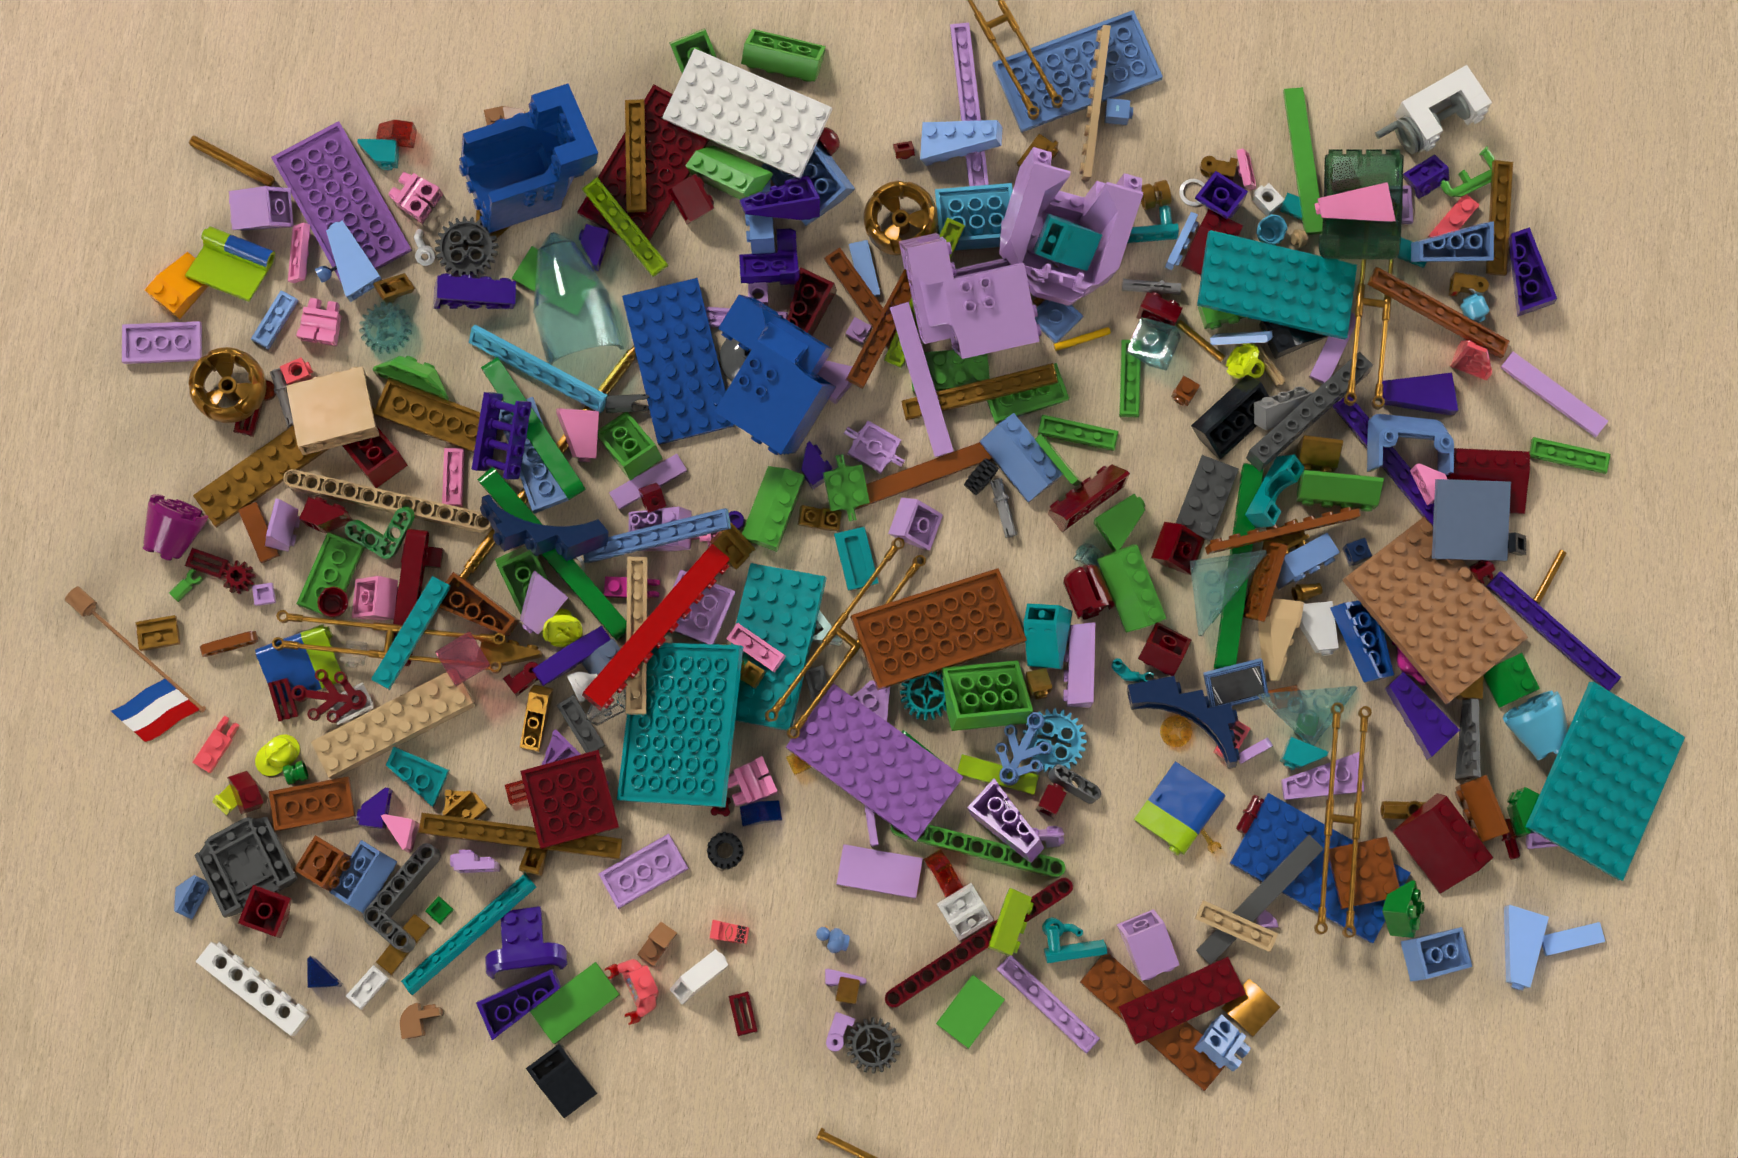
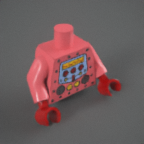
M631 959L605 968V970H610L612 974L608 979H612L622 973L637 1007V1011L625 1014V1018L631 1017V1022L628 1025L640 1022L641 1017L655 1009L659 991L647 965H641L636 959Z

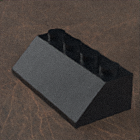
M1247 374L1195 421L1191 427L1199 440L1221 460L1257 427L1254 424V402L1260 401L1264 397H1269L1262 382Z

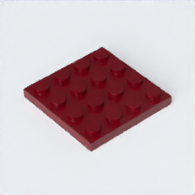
M599 750L520 771L540 849L619 828Z

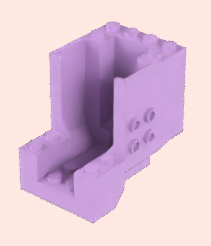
M938 233L899 241L903 265L907 271L920 339L924 344L950 338L952 349L964 359L1040 342L1041 329L1040 325L1035 321V317L1038 316L1036 305H1032L1024 263L1011 265L1007 259L1002 258L956 269L954 262H950L949 254H952L951 244L946 242V239L943 237H939Z

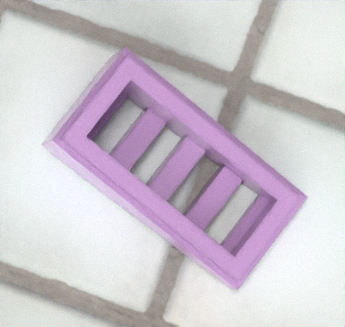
M825 969V984L827 986H838L840 977L860 980L859 985L866 984V979L863 977Z

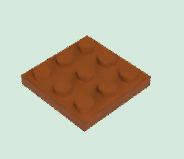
M1387 836L1358 842L1354 906L1386 900L1387 894L1399 888ZM1353 844L1329 849V862L1341 909L1348 908Z

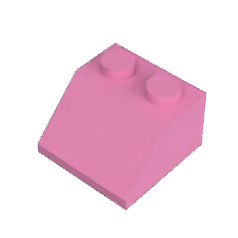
M381 576L356 579L352 618L367 620L394 619L398 580Z

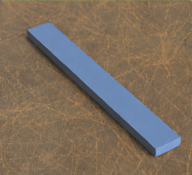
M720 509L608 537L607 546L583 555L584 563L588 564L731 529L728 509Z

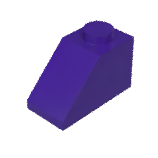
M586 224L585 229L580 231L579 241L595 271H599L610 234L607 229Z
M385 787L362 804L361 809L357 811L356 820L359 821L358 825L386 830V824L381 816L389 814L392 789Z

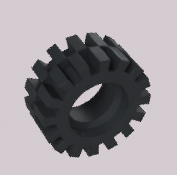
M987 458L984 459L965 481L964 486L973 494L978 495L987 486L989 481L992 480V477L995 476L999 468Z
M717 833L707 845L708 858L717 868L731 869L742 860L744 848L740 839L733 833ZM722 843H729L733 847V854L729 858H721L718 855L717 850Z

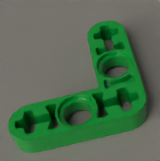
M410 507L398 509L384 535L360 520L348 522L345 525V533L349 538L378 556L389 559L397 554L407 530L410 529L414 521L415 513ZM406 512V517L408 519L402 521L403 515L401 513ZM356 525V530L359 532L354 533L352 526ZM394 527L400 530L399 538H395L392 535ZM368 534H372L375 537L376 541L374 544H370L367 541ZM391 541H392V542H395V543H392V544L390 545V547H389V550H390L391 552L386 553V548H384V547H385V546H388Z

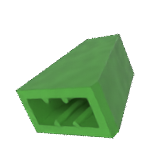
M1135 493L1094 519L1093 523L1113 552L1122 548L1145 511L1144 501L1141 497H1137Z

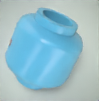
M1475 293L1462 300L1463 303L1460 308L1463 315L1477 323L1486 319L1485 315L1490 310L1483 296H1478Z

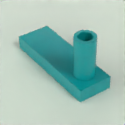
M1164 205L1159 208L1161 225L1132 227L1127 243L1177 239L1179 227L1178 223L1173 224L1170 206Z
M1053 925L1046 928L1048 948H1044V955L1047 963L1107 954V946L1104 939L1060 946L1058 926Z

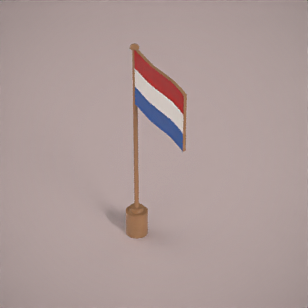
M77 586L67 594L65 601L81 616L94 615L165 678L144 689L126 704L111 710L115 716L143 741L148 742L161 736L182 719L198 711L200 713L205 712V706L202 707L95 612L97 602L83 589Z

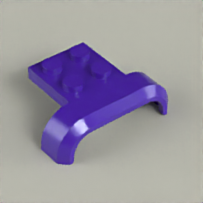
M791 228L776 229L778 253L739 254L741 283L780 282V285H795L799 280L796 231Z
M540 906L510 910L501 918L502 949L491 951L485 957L486 974L491 979H495V974L504 970L541 965H555L560 970H563L568 964L567 950L563 945L544 943L542 909Z

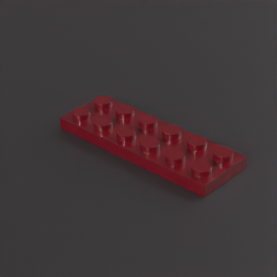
M1226 957L1117 1008L1136 1045L1246 993L1229 957Z

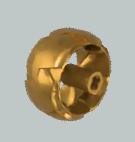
M902 181L886 183L873 192V195L866 203L864 209L866 233L872 243L887 254L901 255L899 241L903 240L898 237L909 231L910 224L920 228V232L913 238L936 232L938 224L936 205L931 195L915 183ZM907 197L919 204L921 210L909 215L905 210H900V199ZM882 205L893 213V225L883 232L877 221Z
M223 347L209 351L206 356L196 361L189 376V393L194 405L209 419L222 423H235L250 417L254 410L261 406L266 393V380L261 366L250 354L237 348ZM234 364L243 367L248 372V378L251 383L238 384L231 377ZM212 371H217L222 377L218 384L219 389L207 392L205 390V381ZM223 394L231 401H239L238 404L228 408L218 406Z

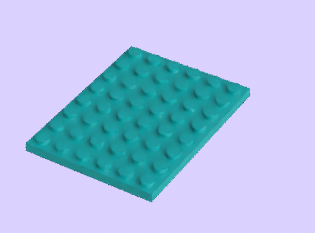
M664 643L659 649L657 647L654 648L651 652L653 654L652 658L646 663V715H627L617 800L725 807L743 646Z
M1589 682L1529 817L1526 828L1613 878L1623 881L1685 736L1597 683Z

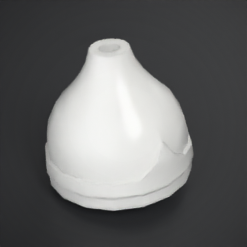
M575 672L567 676L579 702L585 701L582 694L597 677V674Z

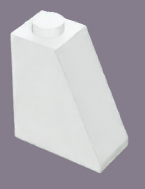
M1333 601L1308 603L1303 606L1299 627L1315 653H1321L1322 656L1332 655L1333 651L1339 648L1335 618L1330 609L1333 607Z
M715 949L680 976L670 988V991L683 1005L724 971L728 966L725 956Z

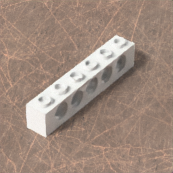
M210 942L196 960V963L290 1036H295L310 1016L306 1013L308 1010L299 1003L297 1005L290 1001L292 997L284 991L280 993L274 989L276 985L266 978L264 981L260 978V972L252 966L247 968L243 964L244 960L236 954L233 956L227 952L229 948L221 942ZM225 957L227 964L221 969L219 967V960ZM240 969L243 976L237 981L234 974ZM253 982L258 984V990L255 993H252L250 990ZM272 994L274 1002L269 1006L266 1003V997ZM287 1006L290 1009V1015L284 1018L282 1016V1009Z

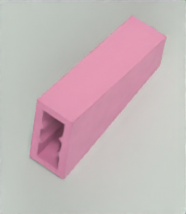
M1388 182L1318 198V203H1314L1316 214H1321V218L1396 221Z

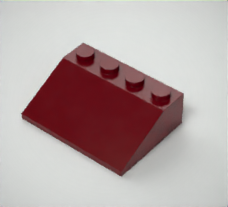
M1454 448V473L1446 477L1449 480L1511 482L1509 514H1525L1530 474V451Z
M1113 464L1109 467H1101L1096 472L1098 475L1094 478L1088 477L1081 483L1082 486L1079 489L1075 490L1073 488L1065 495L1066 498L1061 502L1057 500L1050 505L1048 515L1063 533L1124 488L1130 473Z
M1436 793L1392 831L1440 894L1478 872L1494 858L1446 795Z

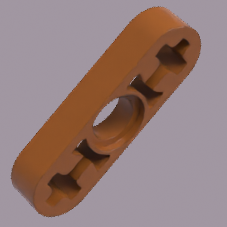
M248 631L202 644L200 646L202 657L213 656L258 642L256 631Z

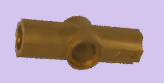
M1382 801L1380 813L1382 819H1407L1411 816L1408 810L1409 806H1413L1417 811L1426 802Z

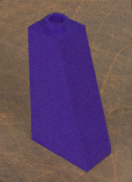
M1452 373L1382 381L1384 385V405L1444 415H1455L1458 411Z

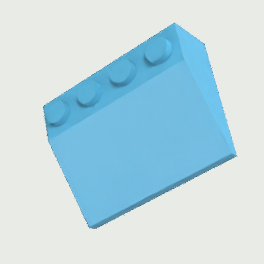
M1012 183L935 189L938 234L940 235L948 217L965 225L954 251L1000 247L1001 222L1005 217L1013 191Z

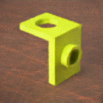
M230 784L219 795H216L212 801L226 815L237 806Z

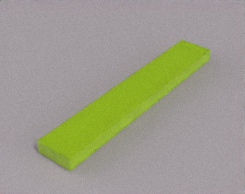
M597 177L582 188L585 195L652 277H655L668 267L667 262Z

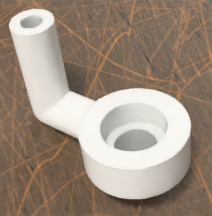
M418 229L414 235V240L418 247L415 258L419 264L428 266L433 263L436 254L431 246L425 245L422 239L424 232L422 229ZM427 254L429 258L423 259L421 255Z

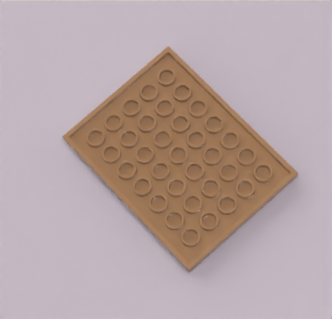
M1423 517L1342 581L1443 702L1448 704L1525 641L1528 636L1484 584L1480 583L1469 570L1470 568L1462 559L1432 558L1433 527Z

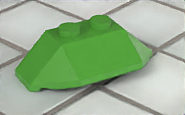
M398 356L373 368V372L377 376L385 379L390 378L449 400L435 366L424 362V364H420L411 356H406V358Z

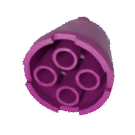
M153 494L150 496L147 505L143 549L152 553L154 551L160 553V557L165 560L179 559L205 526L208 516L201 515L202 510L179 499L165 500V496Z

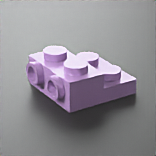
M459 850V854L450 855V866L454 867V871L458 873L500 872V863L496 862L492 857H480L471 850Z

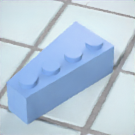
M998 120L922 122L920 160L925 166H929L935 162L948 161L953 157H962L968 153L981 152L1002 146L1003 127Z

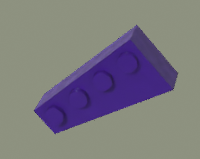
M443 273L437 276L435 282L433 309H440L441 305H448L450 309H458L462 305H466L470 309L481 308L482 305H486L487 309H513L516 298V281H511L509 278L492 280L491 277L487 276L480 277V279L472 278L470 275L454 277L452 274Z
M1404 672L1398 675L1385 688L1396 709L1402 715L1406 726L1412 732L1416 743L1422 749L1426 760L1437 753L1460 731Z
M554 968L476 1002L491 1040H494L560 989L561 984Z

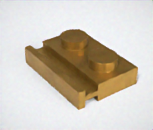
M730 522L731 529L719 531L710 543L730 558L728 563L737 570L750 556L749 554L756 549Z
M175 615L135 622L140 651L180 644L177 616Z

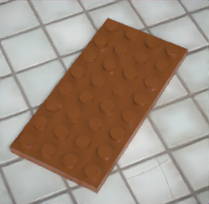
M999 568L850 616L877 690L1027 641Z

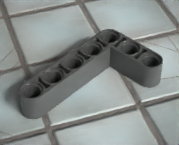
M424 843L417 848L363 913V918L368 925L392 946L404 953L411 952L414 949L415 939L391 917L439 862L441 856L439 850L429 843ZM432 850L431 856L426 858V853ZM418 866V871L412 874L413 868ZM405 881L404 888L399 890V885ZM391 897V903L386 905V900ZM378 913V918L372 921L373 915ZM392 925V931L387 934V928ZM407 938L406 944L401 946L402 939Z

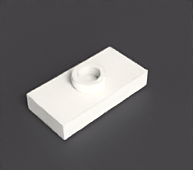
M373 965L346 997L362 1010L389 978Z

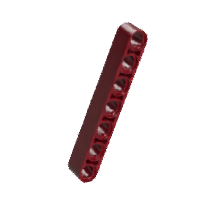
M407 530L393 622L395 625H403L421 596L429 531ZM407 660L404 666H410L412 660Z

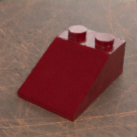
M1208 209L1181 266L1201 275L1208 232L1212 230L1239 236L1243 225L1231 219H1225L1218 213Z
M379 428L380 436L342 445L375 488H378L408 466L399 451Z

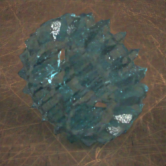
M381 302V307L379 308L374 304L373 311L367 308L369 315L362 314L365 321H360L359 323L362 326L359 332L363 334L361 339L366 341L365 345L367 347L371 346L374 352L378 349L380 354H383L385 349L390 354L392 348L395 352H398L397 346L400 345L403 348L405 346L403 341L408 342L410 340L406 336L412 334V331L409 329L412 327V323L408 322L411 319L410 316L405 315V309L400 310L398 304L393 307L392 302H389L387 307L384 302ZM383 315H386V317L383 319H377ZM396 317L400 319L401 323L399 331L394 327ZM372 325H375L378 329L375 339L371 335ZM388 337H394L391 340L385 341Z

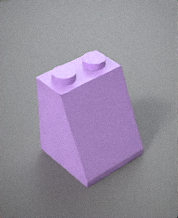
M263 186L229 191L232 230L246 231L294 226L290 188Z
M1154 909L1117 924L1134 968L1142 981L1151 980L1157 974L1170 972L1179 966L1165 923Z

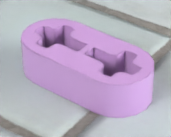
M1267 737L1240 752L1239 763L1242 764L1271 748L1273 745Z

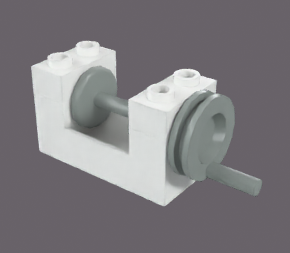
M1466 65L1402 101L1394 115L1397 120L1375 132V136L1377 139H1380L1395 130L1399 142L1410 154L1420 153L1424 150L1427 152L1436 146L1435 143L1440 140V135L1443 132L1440 121L1456 113L1467 125L1473 122L1477 124L1484 119V115L1489 111L1488 108L1492 102ZM1452 105V106L1449 107L1448 109H1446V110H1444V111H1442L1441 113H1439V114L1436 115L1437 112H1439V111L1443 110L1444 108H1446V107Z

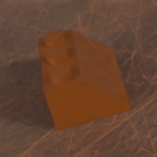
M1487 775L1455 787L1457 790L1455 791V796L1464 808L1462 811L1463 816L1467 822L1469 821L1472 830L1481 842L1510 832Z

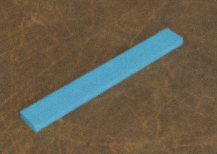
M477 325L471 328L470 344L494 357H498L507 364L591 409L599 411V413L604 411L607 394Z

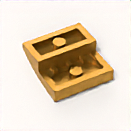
M1248 979L1242 985L1246 994L1225 1003L1221 1009L1253 1037L1278 1011L1280 1006L1261 988Z

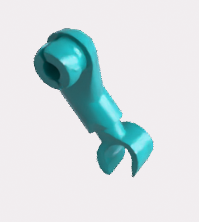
M1117 658L1112 662V669L1125 681L1145 682L1148 681L1145 679L1146 677H1155L1152 672L1140 674V672L1131 671L1121 659Z

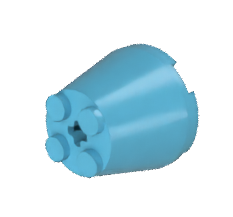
M1551 690L1527 699V702L1521 704L1518 709L1513 707L1503 716V720L1508 728L1537 760L1545 758L1551 752L1557 754L1569 729L1562 698L1558 691L1553 693Z

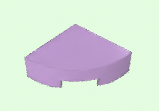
M1266 910L1256 918V922L1260 926L1265 928L1278 927L1276 919Z

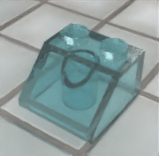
M1141 317L1127 348V353L1148 366L1167 371L1181 338L1177 326Z

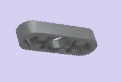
M1060 764L1055 765L1048 772L1052 783L1062 786L1064 790L1089 804H1093L1101 797V790L1097 785ZM1072 780L1078 785V788L1072 784Z

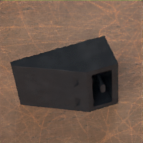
M561 1043L526 1068L563 1118H566L598 1094Z

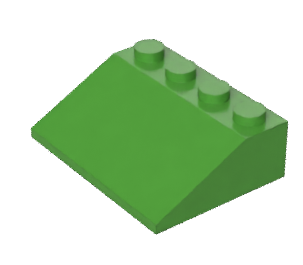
M1018 660L942 668L946 709L952 731L1026 724L1028 716L1033 713Z

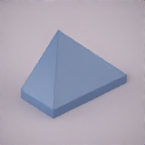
M193 875L175 887L174 911L189 919H193L209 890L207 881Z

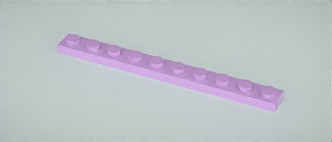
M969 23L950 24L961 121H981ZM985 150L968 153L965 157L969 186L989 185Z

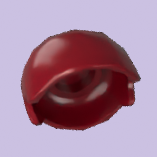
M824 127L819 141L829 155L832 156L838 150L840 140L834 130Z
M335 586L325 588L318 597V608L324 616L330 618L339 617L348 607L347 594L341 588Z

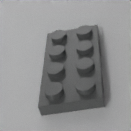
M1202 455L1176 523L1183 524L1205 540L1211 541L1239 469Z

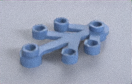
M1033 712L1028 716L1027 723L1029 728L1020 746L1016 737L1017 728L1013 725L1005 727L1004 733L1008 736L1014 758L1010 764L1007 756L1008 746L1004 743L996 745L995 751L999 754L1003 767L999 774L1002 783L1014 785L1019 780V776L1032 771L1038 773L1043 769V764L1039 760H1032L1030 764L1019 767L1022 760L1041 753L1047 755L1052 751V746L1048 742H1041L1038 746L1028 749L1037 729L1042 728L1045 720L1041 714ZM1039 718L1040 723L1035 725L1034 720ZM1013 728L1014 732L1009 735L1008 730ZM1044 745H1048L1047 751L1042 750ZM1001 746L1005 747L1003 752H999ZM1035 763H1039L1038 769L1033 768ZM1009 772L1013 773V777L1011 779L1007 778Z

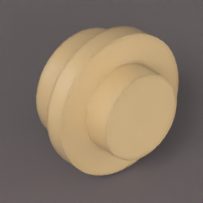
M1295 229L1291 234V243L1296 248H1302V246L1307 244V234L1304 230Z

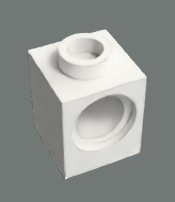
M1268 183L1265 187L1261 185L1255 190L1252 202L1267 217L1279 209L1285 199ZM1262 197H1270L1271 202L1264 201Z

